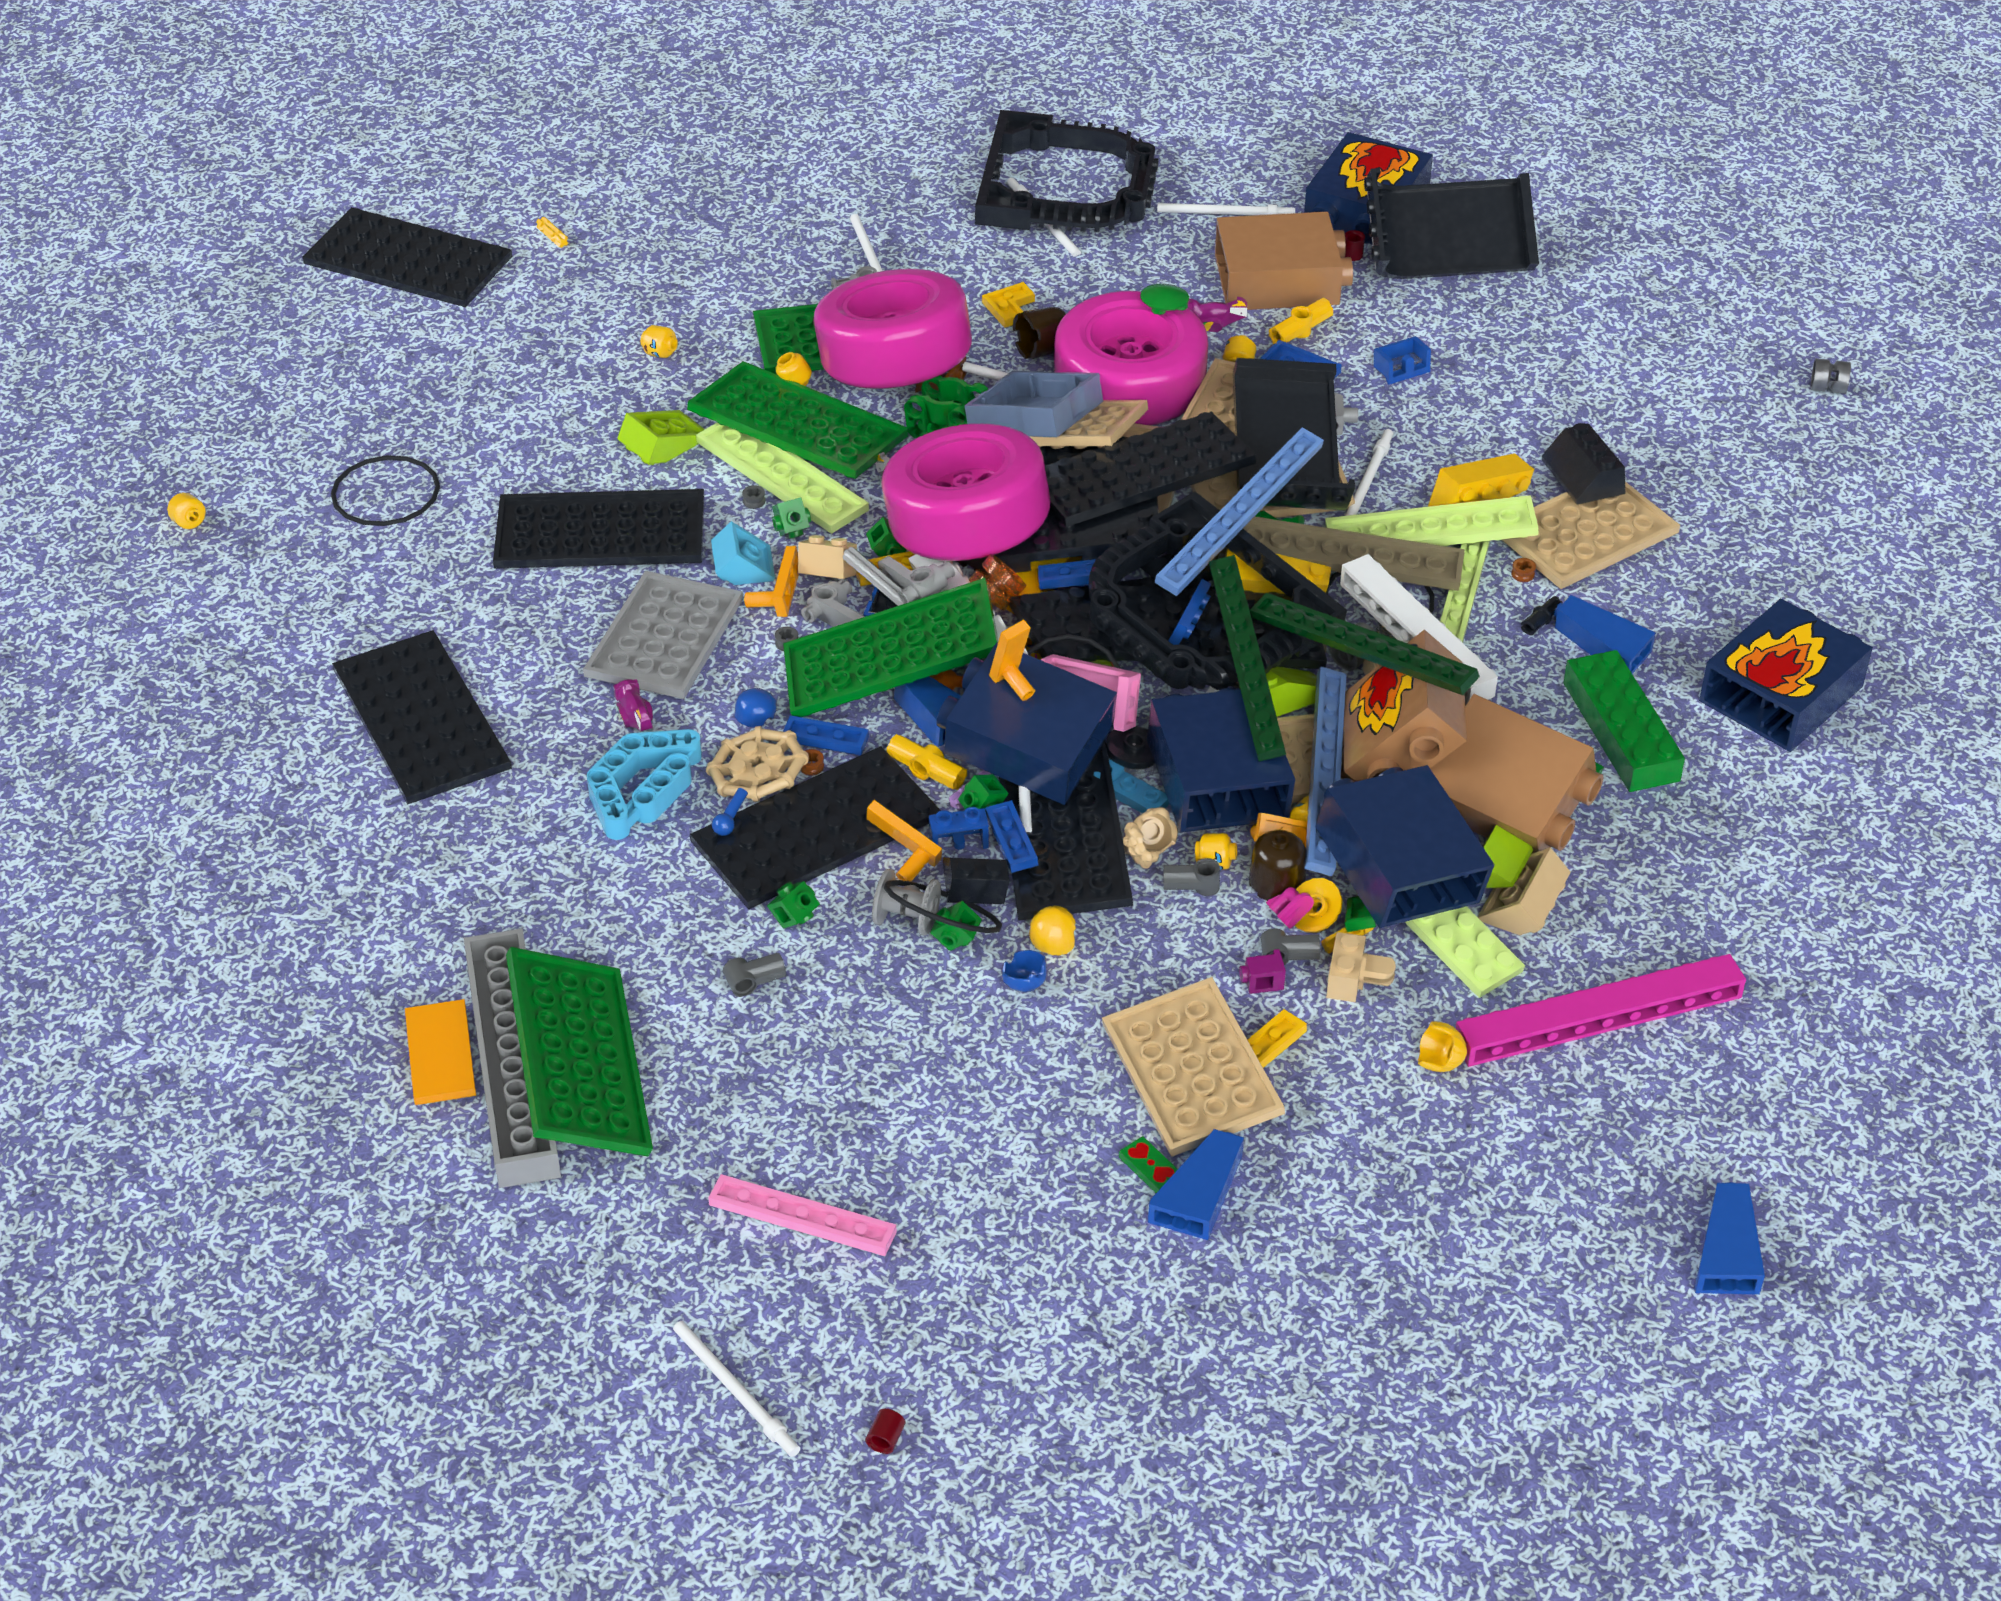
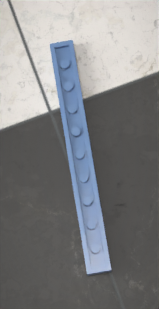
M1302 427L1156 575L1155 583L1177 596L1209 564V561H1212L1322 448L1324 440Z
M1320 667L1316 680L1304 869L1332 876L1336 869V859L1315 826L1324 801L1325 791L1330 785L1341 780L1346 674Z

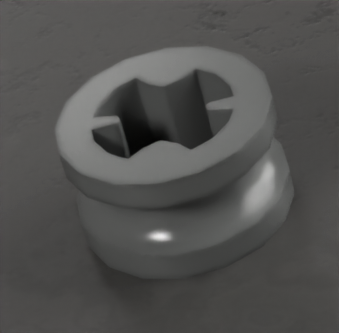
M751 485L742 492L743 504L747 508L757 509L766 502L765 490L760 486Z
M781 627L775 632V646L781 651H784L783 643L798 639V631L793 627Z

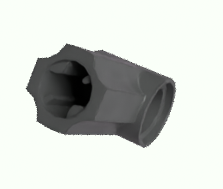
M1200 859L1195 865H1164V890H1196L1200 895L1213 896L1220 889V866L1213 859Z
M1276 928L1268 929L1261 934L1262 954L1271 955L1275 949H1280L1284 965L1289 960H1320V937L1318 934L1286 935L1283 930Z
M774 953L748 962L744 958H734L729 960L722 970L733 994L737 997L753 993L757 985L786 977V969L780 953Z

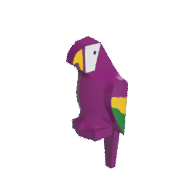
M1237 297V300L1229 303L1207 302L1201 304L1194 299H1189L1188 308L1199 317L1208 332H1219L1228 324L1247 317V302L1242 297Z
M627 679L613 685L615 698L619 701L616 703V706L621 714L625 728L633 727L639 731L653 728L651 723L653 720L652 706L650 702L640 696L637 679Z

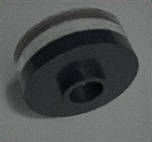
M1136 726L1124 732L1118 730L1111 731L1106 741L1109 760L1123 766L1125 772L1138 779L1148 777L1156 771L1157 767L1147 742L1148 729Z

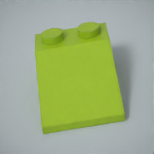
M680 410L629 412L625 415L617 439L625 445L627 450L641 457L642 462L654 465L655 463H666L698 445L696 435L705 429Z
M1276 667L1270 669L1266 674L1277 717L1315 703L1317 675L1314 673Z

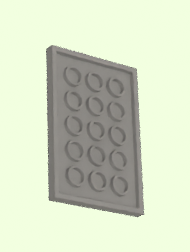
M645 571L583 668L584 677L614 684L627 679H637L639 689L685 699L743 601V591Z

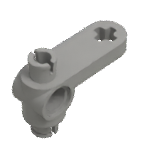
M890 556L878 562L879 569L903 589L898 591V595L904 604L941 592L948 585L947 579L955 576L954 568L947 561H944L940 566L931 564L930 566L918 567L912 571Z
M840 579L838 582L830 581L813 587L811 596L806 602L807 606L801 610V614L806 621L809 620L812 623L818 618L832 627L864 617L843 605L847 601V594L852 592L851 584L849 581H845V579Z

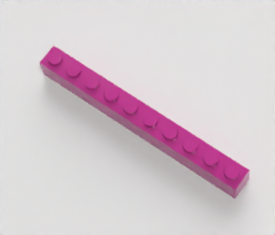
M1731 954L1715 956L1707 960L1686 963L1682 966L1658 970L1654 973L1630 977L1626 980L1610 984L1606 983L1586 990H1577L1558 997H1549L1530 1004H1521L1517 1007L1493 1011L1489 1014L1473 1018H1465L1456 1022V1029L1465 1040L1467 1047L1465 1062L1470 1067L1740 999L1743 995L1746 978Z

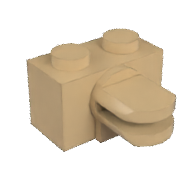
M811 535L808 540L798 542V573L839 579L855 576L856 570L843 559V552L850 547H854L857 550V544L847 542V539L833 538L831 541L824 540V536Z
M1337 932L1329 970L1326 998L1356 1002L1358 989L1363 990L1364 983L1389 986L1393 983L1395 977V961L1391 957L1364 953L1366 936Z

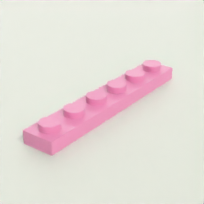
M722 1174L708 1197L710 1206L882 1256H886L897 1233L896 1224Z

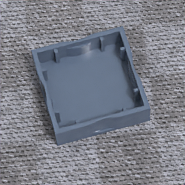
M1011 371L997 381L993 387L964 405L967 424H995L1017 429L1028 436L1058 437L1103 402L1099 373Z

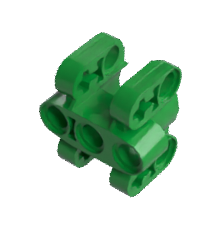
M938 376L924 381L921 386L922 395H913L904 404L906 426L909 428L908 433L913 438H918L942 428L967 424L964 405L975 398L973 391L981 394L987 391L988 388L981 383L969 385L964 380L953 377L943 378ZM929 382L935 383L939 390L933 389ZM912 403L918 404L922 411L915 409Z

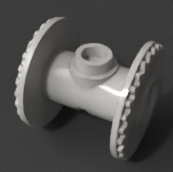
M893 869L884 870L878 881L873 899L872 920L874 924L882 925L888 912L918 918L919 934L923 936L929 934L934 925V919L911 910L891 898L884 890V886L887 881L895 880V872ZM932 879L929 882L925 893L921 892L915 885H907L903 888L890 886L895 894L931 913L936 914L938 912L941 885L937 879Z

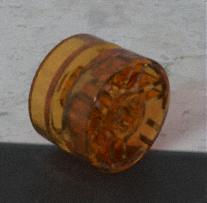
M990 554L982 563L986 572L977 569L970 576L969 581L973 582L985 578L989 586L991 603L1005 611L1009 606L1010 597H1012L1007 591L1018 596L1027 585L1007 564L995 555Z

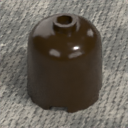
M1046 307L1016 314L1013 320V331H1017L1019 341L1015 342L1019 353L1025 359H1035L1053 354L1057 327L1067 313L1058 307Z
M1286 830L1268 831L1257 839L1252 850L1249 885L1258 892L1257 896L1268 901L1282 894L1289 887L1297 889L1306 881V869H1304L1306 847L1303 841L1294 833Z

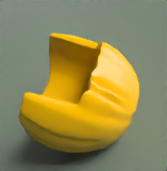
M1048 906L1041 909L1030 923L1029 936L1035 948L1050 955H1064L1070 952L1075 946L1074 930L1076 929V922L1073 915L1061 906Z
M1439 1021L1430 1022L1420 1041L1418 1065L1434 1072H1448L1461 1065L1467 1054L1466 1043L1461 1033L1447 1023Z

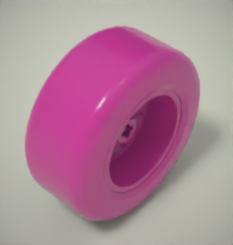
M894 269L857 277L827 293L819 301L814 312V326L823 368L835 380L854 387L868 389L897 388L933 379L958 365L966 357L972 344L968 307L963 288L953 278L931 270Z
M1141 291L1105 293L1077 304L1062 318L1057 327L1054 343V373H1099L1103 400H1147L1148 410L1135 424L1157 425L1184 414L1207 374L1208 336L1205 326L1199 317L1189 308L1186 310L1166 311L1162 315L1154 314L1151 311V307L1141 300Z
M963 424L927 433L900 448L890 458L882 473V492L892 535L908 551L929 559L946 561L972 560L1006 551L1031 537L1042 526L1050 510V494L1044 457L1040 447L1025 433L1002 425Z

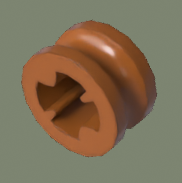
M1518 558L1513 562L1511 575L1515 580L1529 582L1534 579L1536 570L1534 561L1528 558Z
M815 749L805 750L809 755L808 762L810 763L804 765L800 771L811 776L821 773L824 769L823 754Z

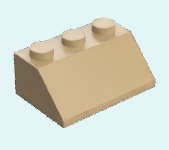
M1551 847L1531 854L1513 887L1493 888L1478 918L1483 923L1517 935L1538 932L1544 927L1549 912L1555 907V901L1559 893L1565 888V882L1571 873Z

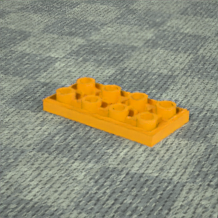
M465 999L405 1008L415 1105L476 1096Z

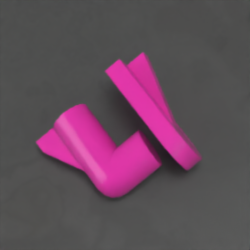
M1289 887L1282 894L1269 899L1266 903L1277 914V917L1289 929H1292L1310 911L1314 900L1308 893L1300 894L1295 888Z

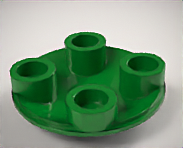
M1165 283L1153 284L1145 287L1140 294L1141 300L1151 307V311L1154 314L1162 315L1166 311L1186 310L1188 308V293L1176 285Z

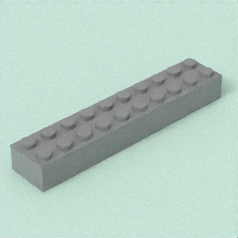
M523 928L465 937L464 945L499 1188L561 1178L556 1141L533 1137L506 953L510 947L526 950Z

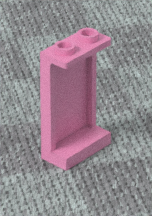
M1054 654L1041 659V661L1117 692L1113 730L1124 732L1136 727L1141 673Z

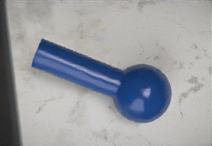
M738 788L724 813L714 817L712 829L718 835L726 836L733 831V818L748 795L745 789Z

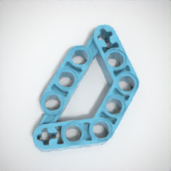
M685 729L626 734L587 772L589 797L607 837L614 840L623 839L629 835L630 828L637 821L641 823L654 822L689 787L692 782L690 766L699 763L702 758L701 740L697 731ZM656 768L634 790L632 799L625 804L620 792L624 785L640 769Z

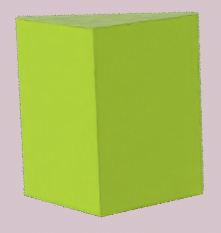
M1498 825L1495 826L1483 844V848L1495 864L1486 888L1513 887L1533 852L1531 845Z

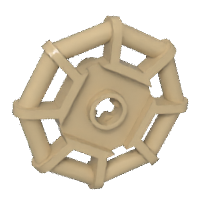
M755 726V729L730 740L725 738L721 741V747L717 754L706 765V773L712 777L717 786V793L722 797L734 796L738 788H743L748 792L747 799L758 802L764 796L784 788H792L801 768L808 763L809 755L806 751H803L797 741V735L793 731L782 732L763 729L762 726ZM764 740H769V741H775V742H778V743H777V744H771V743H765V742H763V741H764ZM790 749L792 755L785 756L784 752ZM728 755L732 756L729 763L723 764ZM731 775L733 778L728 781L725 780L724 776Z

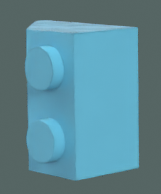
M731 521L711 540L715 572L720 579L727 580L733 585L769 582L776 579L770 545Z

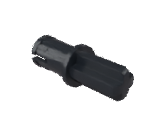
M1553 596L1542 606H1536L1533 609V613L1521 622V625H1523L1521 626L1522 631L1531 636L1544 624H1549L1558 604L1562 602L1559 600V597Z

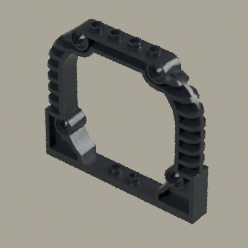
M1000 110L975 204V225L1030 230L1032 222L1039 223V228H1044L1045 224H1051L1053 229H1058L1060 225L1067 226L1068 231H1072V227H1079L1080 232H1085L1086 228H1094V232H1100L1101 227L1109 226V230H1112L1115 224L1124 221V226L1129 222L1141 221L1145 217L1146 208H1151L1156 172L1158 171L1159 158H1155V146L1143 142L1140 137L1138 142L1131 137L1132 133L1127 130V134L1119 132V127L1114 126V130L1107 129L1106 124L1102 123L1100 128L1093 127L1092 122H1088L1087 126H1080V121H1075L1074 125H1069L1063 119L1061 124L1053 123V115ZM1049 146L1113 154L1125 160V170L1132 174L1130 186L1118 190L1114 200L1102 203H1076L1033 198V195L1027 191L1014 192L1002 183L995 182V180L1000 179V172L1004 161L1002 153L1013 154L1028 148L1043 151L1048 149Z
M1196 491L1151 517L1148 527L1141 528L1138 533L1131 534L1125 541L1121 540L1116 543L1115 547L1108 548L1104 551V554L1098 556L1089 575L1088 584L1091 599L1089 619L1098 630L1103 631L1118 646L1131 654L1136 661L1143 664L1157 678H1160L1172 688L1184 689L1191 686L1204 689L1206 685L1211 686L1215 690L1225 689L1229 686L1239 688L1240 685L1232 654L1219 657H1204L1190 646L1182 644L1172 645L1126 607V595L1116 585L1128 574L1166 552L1171 555H1177L1220 511ZM1242 529L1225 546L1266 580L1289 596L1292 602L1345 621L1346 608L1246 530ZM1276 627L1257 640L1266 674L1270 669L1279 666L1281 662L1290 659L1293 654L1299 658L1320 644L1279 627Z

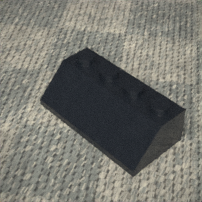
M1578 423L1573 427L1564 428L1542 455L1544 464L1577 505L1626 494L1625 466L1589 423Z

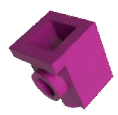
M1275 949L1271 955L1246 957L1245 965L1239 967L1241 983L1247 984L1249 994L1284 990L1286 970L1280 949Z

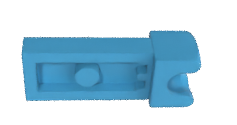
M1109 760L1115 799L1141 813L1146 812L1150 808H1166L1169 805L1166 793L1125 772L1123 766ZM1094 772L1093 775L1100 779L1101 773Z

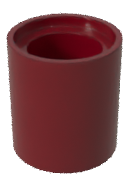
M1350 230L1345 233V257H1351L1352 261H1358L1363 258L1365 235L1362 232Z
M880 1409L865 1438L866 1444L874 1451L883 1454L892 1453L906 1424L904 1417L892 1409Z

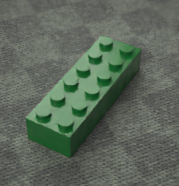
M1618 650L1567 660L1563 684L1627 790L1634 792L1681 782L1685 757Z

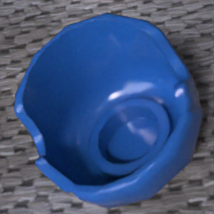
M747 689L736 700L734 717L739 723L748 727L764 726L765 721L769 717L770 719L774 718L777 701L770 692L764 689Z
M1034 950L1015 952L1010 964L1006 961L1004 962L1002 970L1003 982L1018 992H1031L1037 989L1046 979V956Z

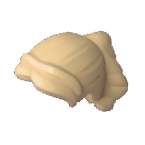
M1164 807L1150 808L1139 815L1133 822L1127 823L1124 829L1125 837L1123 838L1125 854H1129L1135 863L1140 864L1142 868L1148 869L1152 863L1157 862L1161 853L1176 844L1178 828L1175 822L1170 819L1168 810Z

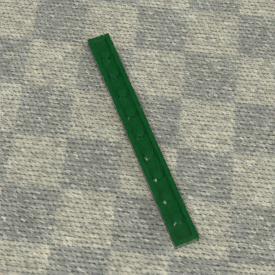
M1232 555L1209 561L1258 761L1284 756L1286 751L1236 557Z
M1266 593L1250 609L1254 619L1462 696L1480 677L1477 668Z

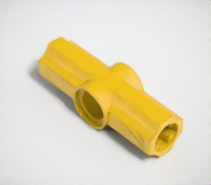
M1322 298L1307 307L1297 306L1293 308L1289 318L1269 329V337L1272 343L1275 344L1278 340L1288 343L1294 338L1308 337L1311 334V328L1333 316V308L1330 302Z
M896 734L891 738L887 747V753L893 759L909 766L911 773L921 780H926L930 777L953 790H958L964 784L967 777V769L946 759L943 752L935 745L928 744L926 747H923L902 735Z

